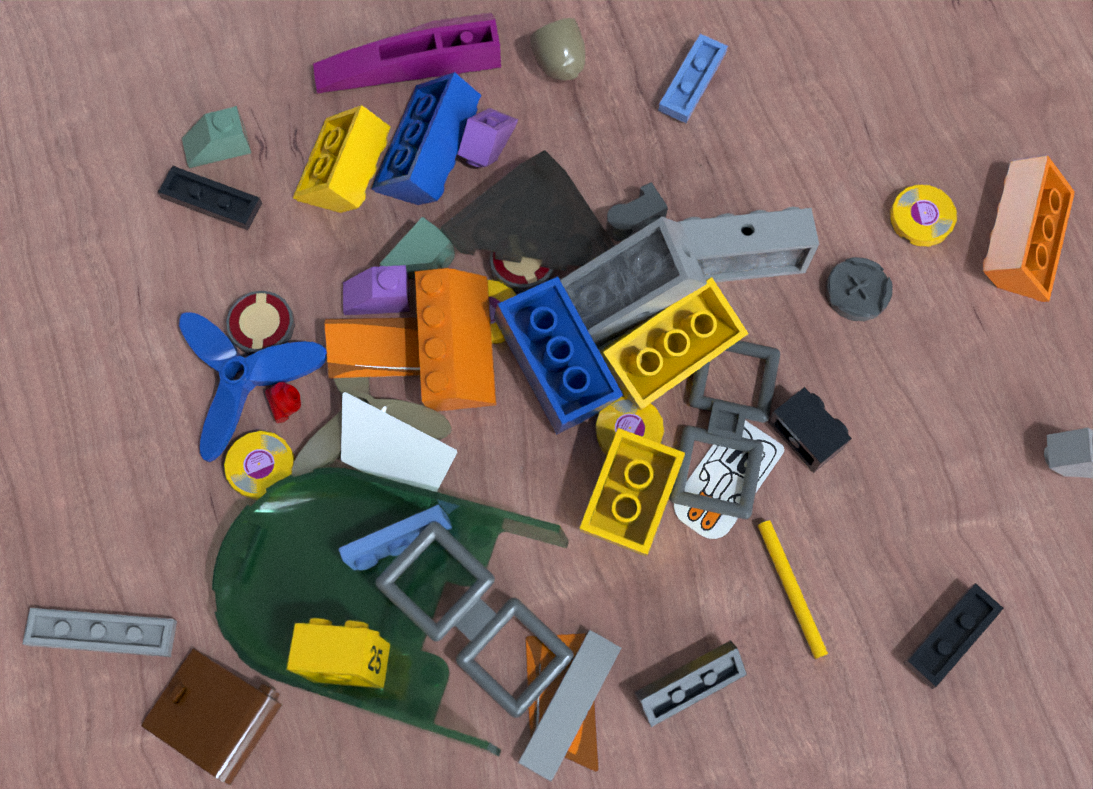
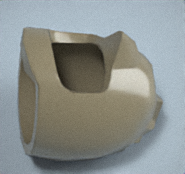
M565 18L549 23L536 30L530 36L532 51L536 61L549 77L555 80H573L578 77V74L585 66V43L577 21L574 18Z

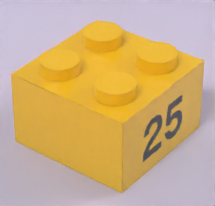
M311 618L309 624L295 623L287 670L313 683L384 688L390 643L381 638L378 631L368 629V624L363 622L346 621L344 627L332 626V622L329 620Z

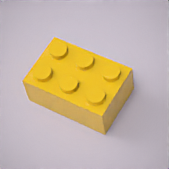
M618 428L580 525V532L646 557L685 453Z

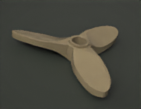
M369 377L333 378L341 396L346 392L437 440L446 438L452 431L451 425L445 416L433 409L403 400L374 399L370 392ZM342 410L325 424L298 454L292 467V475L296 480L313 477L341 455Z

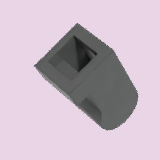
M652 182L640 187L639 198L628 204L614 205L609 209L606 232L611 239L624 241L661 217L666 218L668 206Z

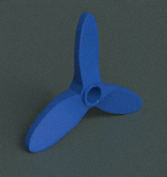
M192 312L183 313L179 319V327L185 340L198 357L217 371L220 377V383L207 413L201 434L200 454L203 460L210 463L222 454L235 432L246 398L255 386L276 385L279 382L286 383L306 376L322 367L327 361V350L315 342H292L267 347L244 358L240 355L232 341L208 319ZM244 370L242 377L234 380L235 375L239 371Z

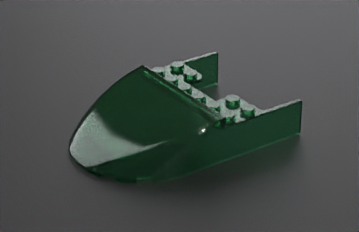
M336 467L316 468L310 473L296 477L290 475L266 488L267 493L260 497L252 506L247 505L240 512L222 541L216 558L212 581V590L215 591L217 611L214 613L224 639L228 640L240 660L261 675L303 692L497 757L500 756L502 749L488 741L435 724V719L449 681V666L443 658L422 651L427 635L376 586V579L399 555H389L377 560L378 563L375 566L366 570H353L343 562L339 548L439 505L448 515L452 526L447 531L488 568L495 544L501 533L508 532L567 548L569 540L560 525L361 471ZM434 540L394 583L433 620L446 582L463 587H471L477 579L439 542ZM311 618L331 621L332 626L345 627L346 621H358L368 624V629L378 631L379 636L390 643L384 688L313 683L287 670L295 623L309 624Z

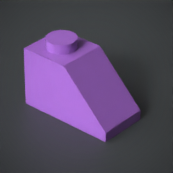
M491 108L468 118L458 155L467 158V162L473 166L481 168L489 166L497 161L516 127L518 119Z
M406 265L371 267L343 282L344 315L410 312V282Z

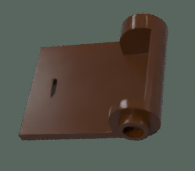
M193 648L141 726L213 777L231 785L282 707V704L277 701L280 694L263 683L260 684L258 689Z

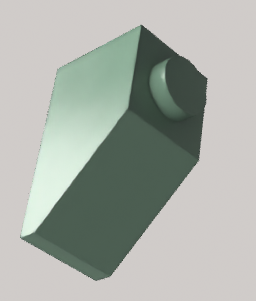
M237 106L204 114L182 138L189 168L251 153L246 128Z
M421 217L382 260L380 266L406 265L409 279H415V271L447 268L455 257L453 238L424 217Z

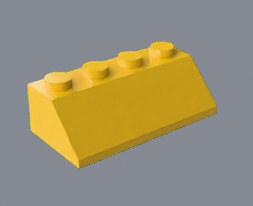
M712 277L706 279L707 284L639 323L599 351L623 395L639 410H642L749 334Z

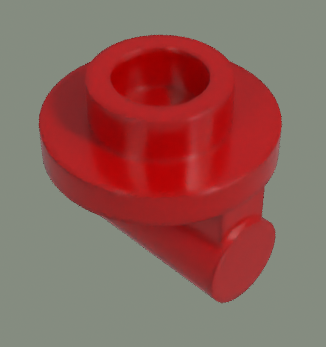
M279 382L265 391L276 423L287 421L290 415L296 413L301 408L300 394L292 385Z

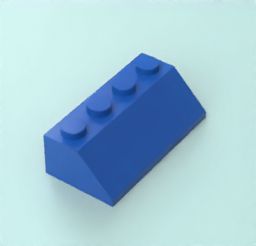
M455 72L416 85L371 189L377 193L415 205L438 201L444 193V184L449 172L455 166V158L461 145L468 118L475 116L477 113V105L481 94Z
M555 277L497 304L494 319L556 435L586 421L623 396L559 277Z

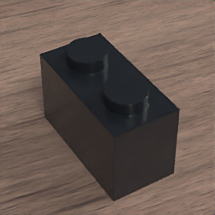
M805 387L778 407L768 420V423L813 473L843 450L852 439L848 435L849 432L844 423L837 418L834 419L825 410V405L821 398L815 393H810Z

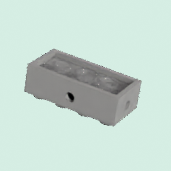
M788 207L782 211L775 212L757 210L750 214L736 216L726 213L716 218L701 219L700 217H690L683 221H678L684 228L705 280L712 277L715 283L806 273L819 246L812 208Z
M665 217L657 219L560 280L597 348L707 284L682 224Z

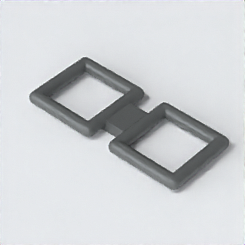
M739 340L725 351L766 360L757 408L704 396L710 362L694 372L689 404L694 408L711 411L707 429L686 426L682 431L679 451L684 452L685 456L669 499L674 504L740 519H748L752 515L764 446L760 441L742 437L745 419L761 423L769 419L780 351L777 348ZM694 441L749 453L739 504L685 492Z
M431 522L376 579V586L431 640L440 641L456 626L470 640L456 656L457 665L513 718H519L572 661L574 657L573 651L518 598H510L495 613L481 599L494 584V575L439 522ZM434 540L439 542L477 579L437 623L394 583ZM513 616L519 619L556 655L517 699L510 695L474 660Z

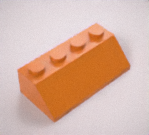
M1049 156L1011 161L1008 174L1004 178L1001 202L997 206L995 226L990 233L987 257L983 261V272L997 288L1041 302L1050 301L1075 194L1073 188Z
M451 268L415 271L422 403L425 407L437 412L496 406L487 276Z

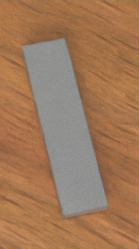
M30 608L22 644L34 647L171 657L177 621L166 618Z
M591 630L588 631L519 759V764L550 782L553 780L613 666L621 647Z

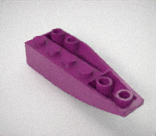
M492 13L430 21L386 38L338 53L313 63L317 93L445 76L454 72L459 74L501 68V49L496 20Z

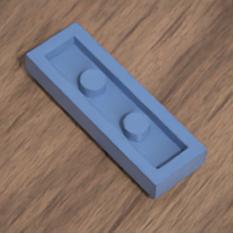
M699 34L662 98L658 111L687 123L724 58L728 46Z
M436 505L340 547L339 551L343 562L353 570H366L375 566L378 563L377 560L386 556L400 555L431 522H439L448 530L452 528L450 520L444 510L439 505Z

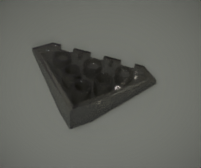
M546 150L518 165L442 225L440 229L449 241L463 254L474 255L475 249L496 252L495 259L520 263L522 257L542 260L541 267L566 271L568 264L582 267L615 246L568 173Z

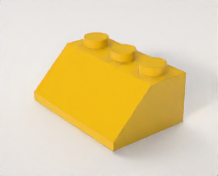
M363 105L327 117L293 198L299 202L338 213L359 208L366 198L365 190L369 180L376 173V163L380 153L387 145L386 138L391 127Z

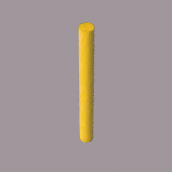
M771 520L760 523L758 525L759 531L814 658L818 659L828 655Z

